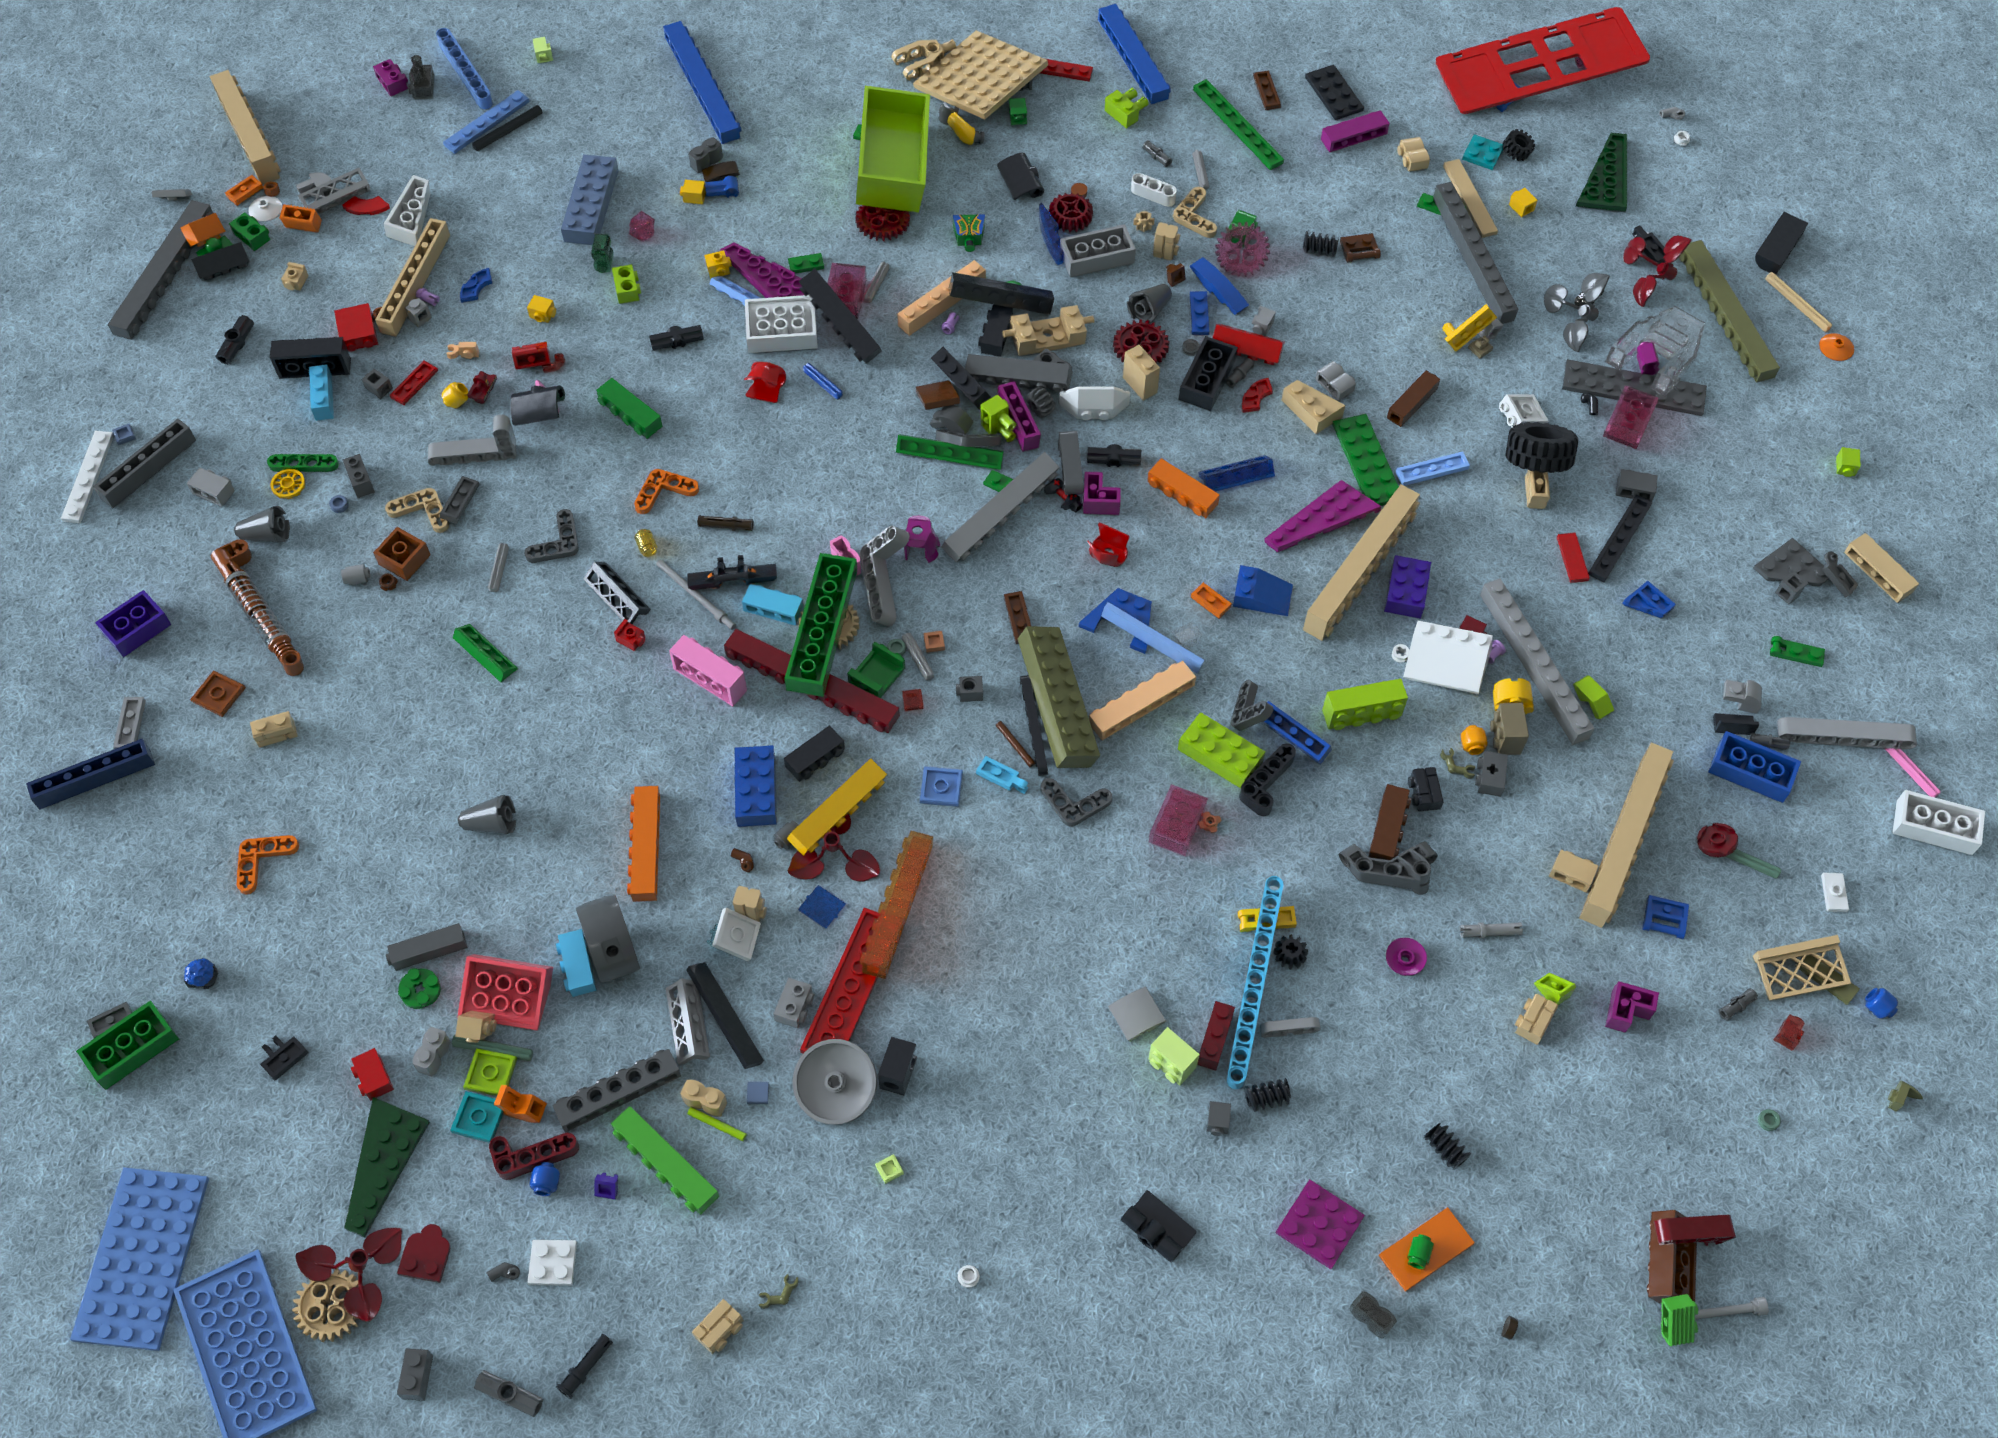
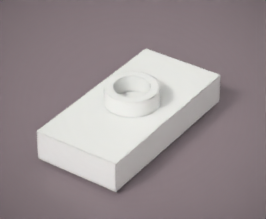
M1823 873L1821 877L1827 912H1848L1849 906L1843 873Z

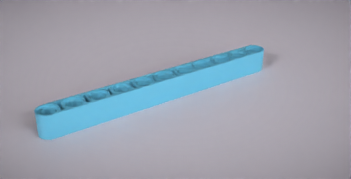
M1271 876L1265 882L1227 1074V1084L1232 1089H1241L1246 1082L1283 891V881L1277 876ZM1276 886L1278 890L1273 891L1269 887ZM1272 904L1275 908L1269 909L1265 905ZM1268 922L1271 924V927H1264L1262 923ZM1265 941L1268 943V945L1261 946L1258 944V942ZM1260 959L1264 964L1258 965L1254 961ZM1257 978L1260 980V983L1254 984L1251 982V979ZM1253 997L1257 1002L1250 1003L1247 1001V998ZM1249 1016L1253 1021L1245 1022L1243 1017ZM1245 1035L1250 1040L1247 1042H1243L1239 1039V1037ZM1243 1055L1246 1060L1238 1061L1235 1056ZM1237 1074L1240 1075L1242 1079L1240 1081H1234L1231 1078V1076Z

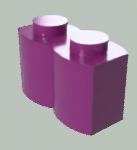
M1643 342L1637 347L1638 354L1636 356L1641 374L1656 375L1659 372L1658 366L1660 363L1654 343Z

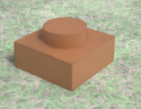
M942 631L924 633L926 653L945 650Z

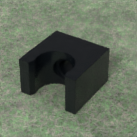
M891 1037L878 1073L879 1089L905 1095L917 1060V1056L914 1055L916 1050L915 1043Z

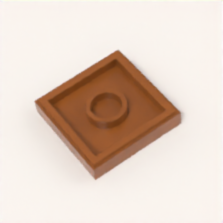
M213 670L190 700L223 717L246 687Z

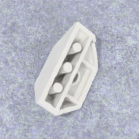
M1075 387L1062 391L1059 394V405L1075 418L1083 420L1113 419L1130 403V392L1117 387Z

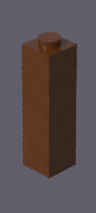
M1426 370L1389 408L1387 419L1402 427L1438 389L1440 378Z

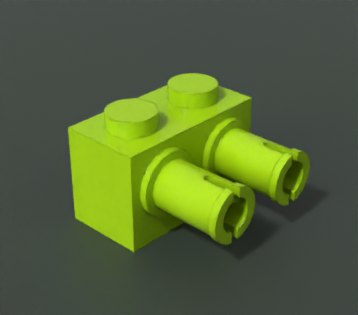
M1130 88L1123 94L1116 90L1105 97L1104 111L1127 129L1138 121L1139 111L1147 107L1149 102L1143 96L1133 103L1131 100L1138 96L1134 88Z
M996 395L981 404V426L988 434L1000 433L1007 442H1012L1016 438V434L1012 431L1016 427V423L1008 416L1009 405L1007 401Z

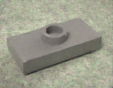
M191 190L152 191V197H167V200H178L177 197L191 196Z

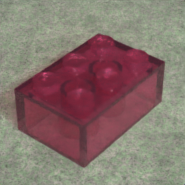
M832 263L827 284L858 319L867 281L866 266Z
M1625 385L1603 437L1637 449L1659 398Z
M1171 784L1150 831L1148 842L1186 856L1199 822L1205 812L1208 798Z

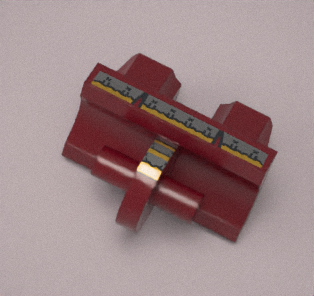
M480 371L473 378L474 383L467 394L468 398L475 400L476 403L485 404L497 380V375H489Z

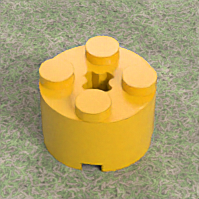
M1507 678L1497 682L1493 690L1494 710L1497 711L1500 703H1523L1525 715L1532 713L1534 705L1531 683L1522 678H1517L1518 681H1511V678Z

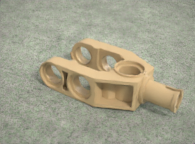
M953 39L943 44L938 43L937 40H918L895 50L891 58L896 65H899V63H905L921 56L926 57V59L918 62L915 61L914 64L904 69L902 73L910 81L911 78L915 79L922 76L931 67H934L944 57L945 53L957 47Z

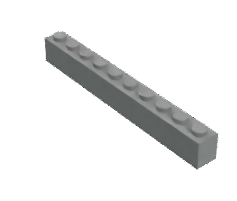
M1501 578L1484 584L1480 594L1482 600L1572 745L1590 739L1595 728Z

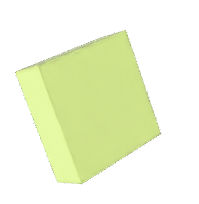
M894 1154L875 1164L885 1184L904 1174Z

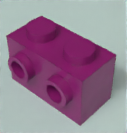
M391 59L373 66L376 78L391 97L408 89L406 75L404 73L401 74L399 66L394 64Z

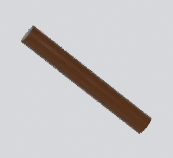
M999 721L996 727L1029 767L1035 765L1036 762L1004 723Z

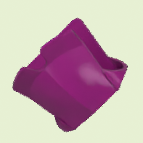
M921 515L911 516L908 519L906 531L909 533V541L904 546L905 560L908 561L910 547L925 548V558L930 563L939 555L936 546L940 547V541L928 517ZM920 527L923 531L920 534H914L913 529Z

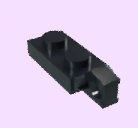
M1640 225L1635 227L1632 235L1645 240V254L1659 264L1666 262L1663 259L1666 255L1664 254V246L1652 232H1646Z

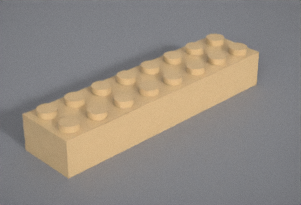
M229 70L209 76L221 105L258 180L263 185L279 179L278 172H281L278 163H274L276 160L275 155L270 150V145L267 139H265L262 129H258L260 127L256 117L254 118L253 111L249 107L246 97H243L244 94L241 87L236 86L239 84L235 75L231 76Z

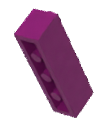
M1379 110L1323 128L1321 140L1330 153L1388 134L1390 123L1382 111Z
M1015 381L998 385L997 395L1005 399L1009 405L1008 416L1016 423V427L1012 431L1016 434V439L1022 452L1039 448L1041 433Z

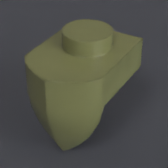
M1901 1080L1888 1096V1100L1891 1101L1888 1108L1897 1112L1904 1105L1906 1097L1923 1099V1097L1916 1088Z

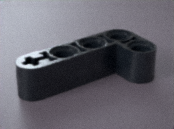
M1288 743L1282 744L1241 786L1239 794L1241 802L1259 816L1264 817L1271 813L1274 800L1266 790L1294 762L1296 750L1293 745ZM1257 779H1263L1265 782H1260Z

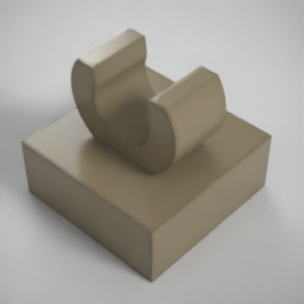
M1484 335L1483 338L1480 337L1470 343L1468 349L1480 359L1491 352L1493 346L1489 344L1490 340Z

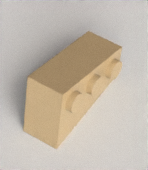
M1296 380L1283 390L1282 401L1315 434L1332 425L1333 421L1343 418L1344 404L1301 381Z

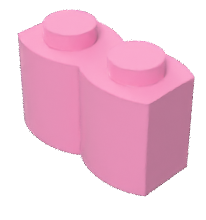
M841 535L831 540V555L857 559V575L861 574L860 557L855 550L850 548L849 541Z

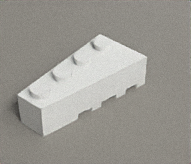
M415 175L411 177L384 222L386 237L409 245H416L420 238L431 194L429 180Z

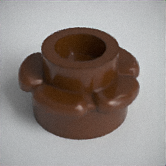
M389 573L382 575L379 580L380 588L384 591L395 589L398 583L397 578Z

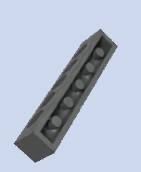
M660 1050L646 1060L641 1059L630 1068L620 1069L609 1078L599 1079L594 1085L577 1090L576 1094L558 1099L552 1106L566 1133L681 1077V1074L670 1050ZM653 1068H660L657 1073H650ZM634 1077H641L638 1082H631ZM615 1086H621L618 1092H612ZM597 1095H601V1096H602V1098H601L599 1101H597V1102L592 1101V1099H593L595 1096H597ZM576 1105H582L579 1111H573Z

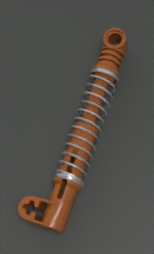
M238 539L217 548L212 552L211 559L224 577L226 587L230 589V593L233 594L236 602L240 604L246 617L250 619L256 632L260 634V638L267 644V648L270 652L275 653L285 672L290 676L301 674L304 670V665L300 653L292 646L290 636L284 630L280 621L277 620L274 612L267 605L257 587L250 580L249 575L240 569L241 566L247 564L252 558L248 543L245 540Z

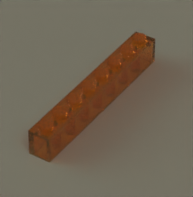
M910 831L909 836L904 838L902 844L904 850L898 854L896 860L897 869L892 870L890 877L891 885H887L885 889V902L880 903L878 910L879 918L874 919L872 926L874 932L872 936H868L866 942L867 951L866 953L863 952L860 958L862 973L886 979L933 847V836Z

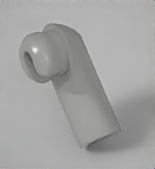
M1677 107L1660 110L1659 115L1661 118L1671 117L1681 120L1685 116V111Z

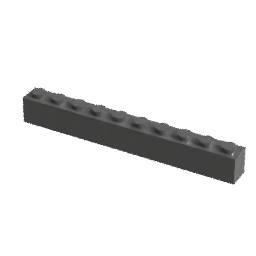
M1452 181L1436 185L1433 195L1434 202L1489 308L1502 324L1515 321L1518 307Z
M194 200L190 201L107 324L113 335L132 340L134 335L138 334L140 326L148 319V314L156 307V302L160 296L164 295L166 287L172 283L174 275L177 271H180L182 263L189 257L192 248L196 246L190 247L180 228L213 214L209 204Z

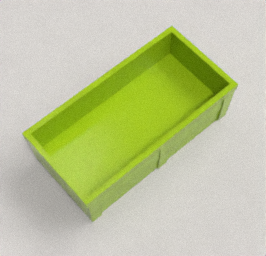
M865 85L856 193L857 205L919 213L926 185L930 94Z

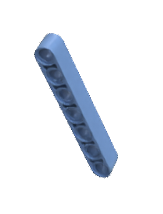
M447 28L438 29L436 36L440 48L481 109L491 108L493 102L489 89L451 31Z

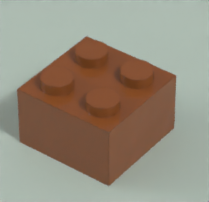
M396 527L373 552L378 565L406 581L411 578L431 555L424 541L399 527Z

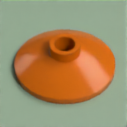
M1827 334L1819 342L1821 352L1832 360L1844 361L1851 358L1854 353L1853 343L1841 334Z

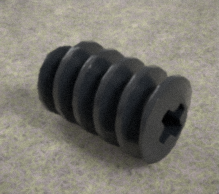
M1306 231L1303 248H1305L1306 253L1311 248L1312 254H1315L1316 250H1318L1319 255L1325 251L1326 256L1332 252V257H1335L1339 238L1336 240L1335 235H1333L1329 239L1328 234L1322 238V233H1319L1316 237L1315 232H1312L1311 236H1309L1308 231Z
M1286 1078L1284 1079V1084L1282 1080L1278 1079L1276 1080V1085L1273 1081H1269L1268 1086L1265 1083H1261L1259 1088L1256 1084L1252 1085L1251 1090L1248 1086L1244 1087L1247 1105L1252 1107L1254 1112H1257L1258 1105L1261 1106L1262 1110H1265L1266 1103L1269 1104L1270 1108H1273L1275 1101L1279 1107L1282 1106V1100H1285L1287 1105L1290 1104L1291 1094Z
M1438 1123L1426 1133L1424 1139H1432L1429 1145L1431 1147L1437 1146L1435 1152L1437 1154L1443 1152L1441 1159L1443 1161L1449 1159L1446 1165L1448 1167L1454 1166L1453 1170H1455L1470 1157L1471 1152L1464 1154L1463 1151L1466 1146L1458 1147L1457 1144L1460 1139L1452 1140L1454 1132L1446 1133L1449 1126L1441 1127V1123Z

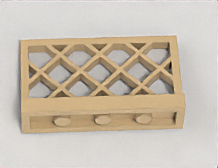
M1838 935L1757 951L1753 958L1758 965L1769 1001L1850 985L1851 981L1840 951ZM1834 950L1837 958L1834 964L1823 958L1827 951ZM1811 955L1818 959L1814 968L1803 962L1806 956ZM1791 959L1798 963L1794 972L1783 966L1786 960ZM1821 961L1831 967L1827 976L1816 970ZM1771 963L1778 967L1774 976L1765 971L1764 964ZM1800 966L1811 971L1807 980L1796 974ZM1834 969L1842 973L1844 981L1836 982L1830 978ZM1780 970L1791 975L1787 984L1776 978ZM1814 973L1824 979L1822 985L1816 986L1809 982ZM1794 977L1804 983L1801 990H1796L1789 986ZM1773 982L1784 987L1781 994L1773 995L1771 990Z

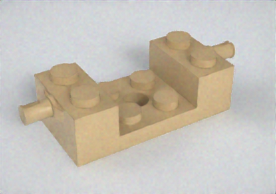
M1078 305L1062 307L1060 317L1030 322L1028 313L1011 316L1010 330H1003L1002 333L1004 338L1012 336L1018 356L1040 353L1046 348L1051 351L1085 344L1087 334L1085 324L1094 323L1093 315L1083 317L1080 314ZM1049 333V334H1051L1052 336L1046 337V336L1043 335V334Z

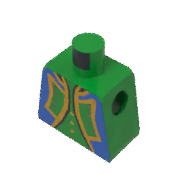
M985 214L953 215V229L958 246H965L967 252H973L976 245H982Z

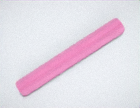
M1884 748L1928 796L1937 797L1941 793L1935 784L1901 749Z

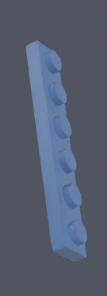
M519 90L445 140L443 142L444 146L456 154L530 102L529 98Z

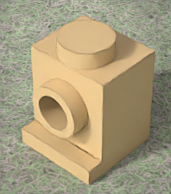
M288 262V267L281 278L282 283L288 290L300 291L309 276L307 270L302 264Z

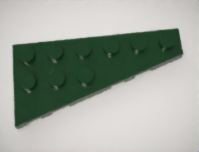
M1610 133L1575 207L1626 212L1627 134Z
M373 1097L344 1226L346 1230L361 1237H366L428 1127L429 1120Z

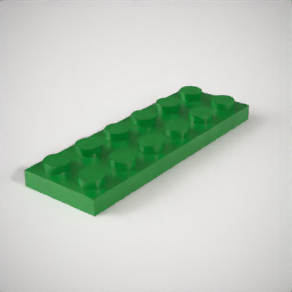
M1367 414L1333 421L1332 425L1362 494L1380 506L1386 505L1399 486Z

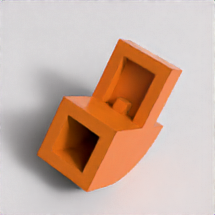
M501 1085L494 1105L503 1110V1114L508 1117L531 1123H540L547 1103L533 1094H520L507 1085Z

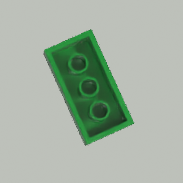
M150 1000L79 1048L76 1052L95 1080L107 1090L178 1041L179 1037L160 1010Z

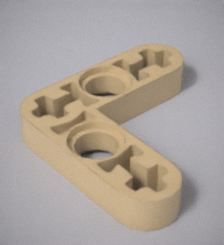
M1195 187L1174 210L1173 219L1175 222L1204 237L1212 238L1217 232L1216 224L1194 213L1205 200L1206 190L1202 187ZM1190 203V204H1193L1194 206H1193V207H1187L1186 204ZM1197 221L1199 224L1193 225L1191 222Z
M426 488L391 500L385 506V510L391 518L400 517L425 508L435 532L442 533L449 528L448 521L440 518V512L443 507L433 488ZM409 501H417L413 506L407 505ZM433 508H439L437 513H430ZM440 518L442 526L438 525L436 519Z

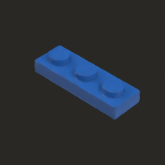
M1190 291L1192 335H1209L1207 291Z

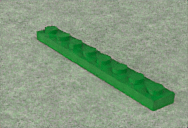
M1207 79L1193 86V91L1269 170L1284 163L1282 156Z

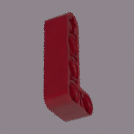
M567 1132L513 1152L507 1139L497 1136L490 1141L489 1150L499 1176L504 1180H511L532 1172L534 1167L541 1165L543 1162L554 1164L573 1157L579 1151V1143L572 1133ZM570 1142V1147L566 1148V1143ZM499 1146H505L503 1151L496 1152ZM546 1150H553L549 1156H543ZM532 1157L529 1163H522L525 1158ZM505 1165H511L508 1171H502Z
M1731 1215L1665 1218L1654 1221L1660 1245L1704 1242V1245L1708 1246L1709 1243L1718 1245L1736 1238Z

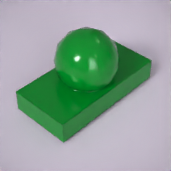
M225 235L219 239L209 238L206 241L205 247L197 251L196 254L199 257L233 244Z

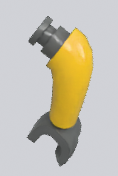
M943 101L938 112L939 121L949 125L963 143L972 145L979 141V144H983L984 132L979 133V131H975L974 127L970 126L958 115L959 108L955 106L953 109Z

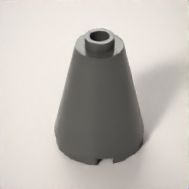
M1160 284L1132 293L1129 296V301H1127L1129 314L1133 319L1135 317L1139 320L1141 319L1142 323H1145L1147 320L1151 323L1172 297V291L1168 285Z
M273 506L237 522L234 532L242 540L285 542V539L289 538L290 524L289 520H285L283 516L286 514L283 508Z
M500 795L465 809L458 816V824L463 830L513 833L516 827V820L512 821V813H516L513 801L510 796Z

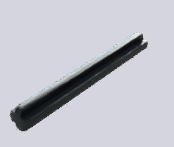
M539 105L532 107L472 143L473 148L479 151L543 113Z

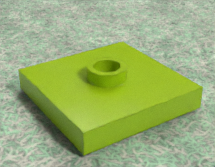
M476 1048L463 1086L464 1090L497 1096L501 1085L509 1086L517 1057Z

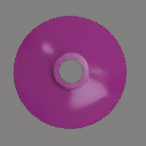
M1403 937L1389 944L1386 950V961L1394 972L1403 976H1413L1423 970L1427 962V955L1424 947L1418 941ZM1402 957H1407L1409 961H1403Z

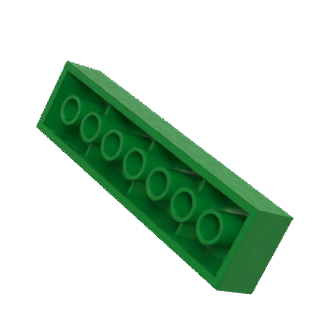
M825 553L819 554L785 675L786 691L824 697L857 575V559Z

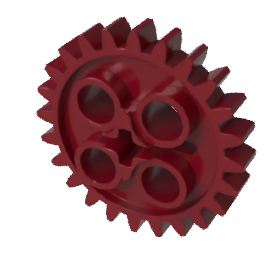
M862 205L858 207L855 219L859 232H864V236L869 235V239L876 237V241L879 238H882L883 241H885V238H888L891 241L892 237L897 239L898 234L903 235V231H907L910 215L909 211Z
M1140 319L1139 323L1133 320L1132 324L1126 322V327L1121 325L1120 330H1117L1116 335H1114L1113 347L1114 353H1117V358L1122 357V363L1124 362L1125 352L1140 345L1157 364V361L1161 363L1162 358H1166L1170 341H1168V335H1165L1166 331H1161V326L1155 327V322L1150 325L1149 320L1142 323Z

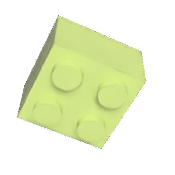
M1167 1027L1151 1044L1148 1059L1155 1069H1161L1166 1073L1165 1076L1171 1083L1176 1082L1178 1085H1181L1196 1069L1200 1054Z

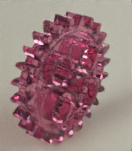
M1239 222L1238 227L1232 224L1231 230L1226 227V234L1221 232L1222 238H1217L1220 244L1215 245L1216 249H1218L1215 251V254L1219 256L1217 262H1221L1220 267H1225V272L1231 270V275L1237 272L1238 277H1240L1241 273H1244V276L1247 277V272L1254 275V269L1259 272V265L1265 266L1263 260L1268 261L1266 255L1270 254V250L1267 249L1270 248V243H1266L1269 239L1264 237L1265 231L1260 232V226L1254 229V223L1249 227L1247 222H1245L1244 226ZM1246 235L1245 242H1244L1245 249L1243 250V260H1242V263L1240 264V263H1239L1240 258H1241V252H1240V250H1242V246H1243V236ZM1233 238L1240 239L1237 243L1231 242ZM1251 239L1257 241L1253 245L1248 244ZM1231 254L1237 255L1236 259L1233 260L1229 259V256ZM1248 256L1254 257L1252 261L1245 260Z

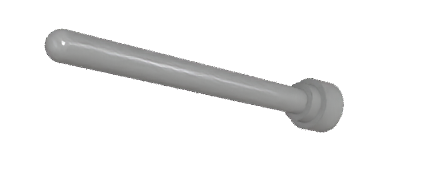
M1757 1297L1746 1304L1698 1310L1695 1320L1749 1312L1758 1316L1768 1315L1769 1308L1765 1297Z

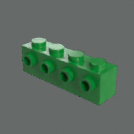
M613 378L596 390L598 402L603 407L609 408L614 416H619L627 426L630 425L634 428L638 435H643L648 439L663 427L661 416Z

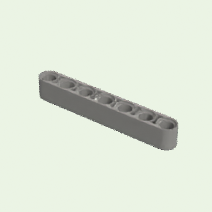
M1783 717L1777 721L1778 737L1790 739V742L1891 749H1912L1917 746L1916 729L1911 724Z

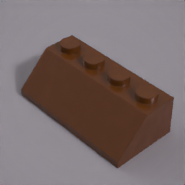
M1676 1210L1654 1211L1650 1220L1651 1239L1649 1242L1650 1262L1648 1263L1649 1283L1647 1285L1648 1297L1658 1303H1662L1661 1299L1685 1294H1688L1691 1300L1695 1301L1697 1243L1660 1245L1654 1226V1221L1659 1219L1686 1217Z

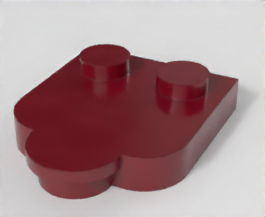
M429 1224L421 1230V1233H414L408 1238L397 1271L399 1276L441 1283L451 1246L448 1240L442 1237L443 1233L438 1225Z

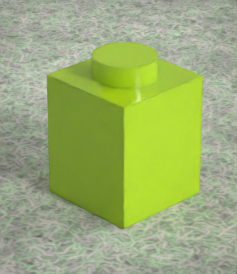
M1845 447L1840 449L1836 456L1837 474L1845 477L1857 474L1861 467L1860 449Z

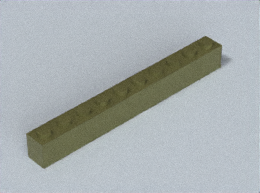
M1703 241L1690 242L1679 256V259L1685 264L1687 273L1693 277L1696 287H1699L1703 299L1708 302L1710 311L1716 315L1719 325H1722L1726 337L1731 340L1733 349L1739 353L1741 362L1748 368L1750 377H1753L1756 383L1775 378L1780 369L1779 365Z

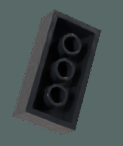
M1205 336L1180 386L1178 400L1211 411L1236 361L1238 347Z
M343 337L271 341L270 360L279 379L310 377L309 367L328 365L332 376L350 375L351 357Z

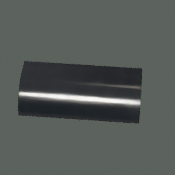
M1783 212L1755 255L1758 267L1777 275L1803 235L1808 222Z

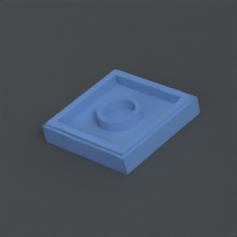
M924 767L920 803L959 807L963 770Z

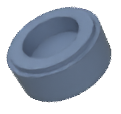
M337 495L331 498L329 506L333 512L341 513L348 508L349 503L345 496Z

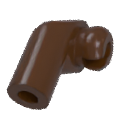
M736 848L732 850L731 857L740 860L741 869L745 872L752 871L754 862L751 854Z

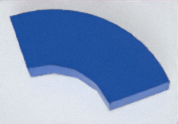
M489 268L474 273L470 276L471 278L467 283L463 284L460 292L461 303L478 300L481 289L492 284Z

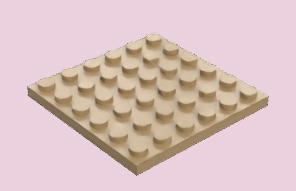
M976 30L962 41L956 49L949 52L934 67H931L913 83V86L921 92L930 94V96L982 119H986L1048 66V61Z

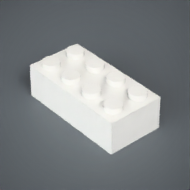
M1905 790L1896 802L1893 834L1973 855L1982 845L1985 811Z

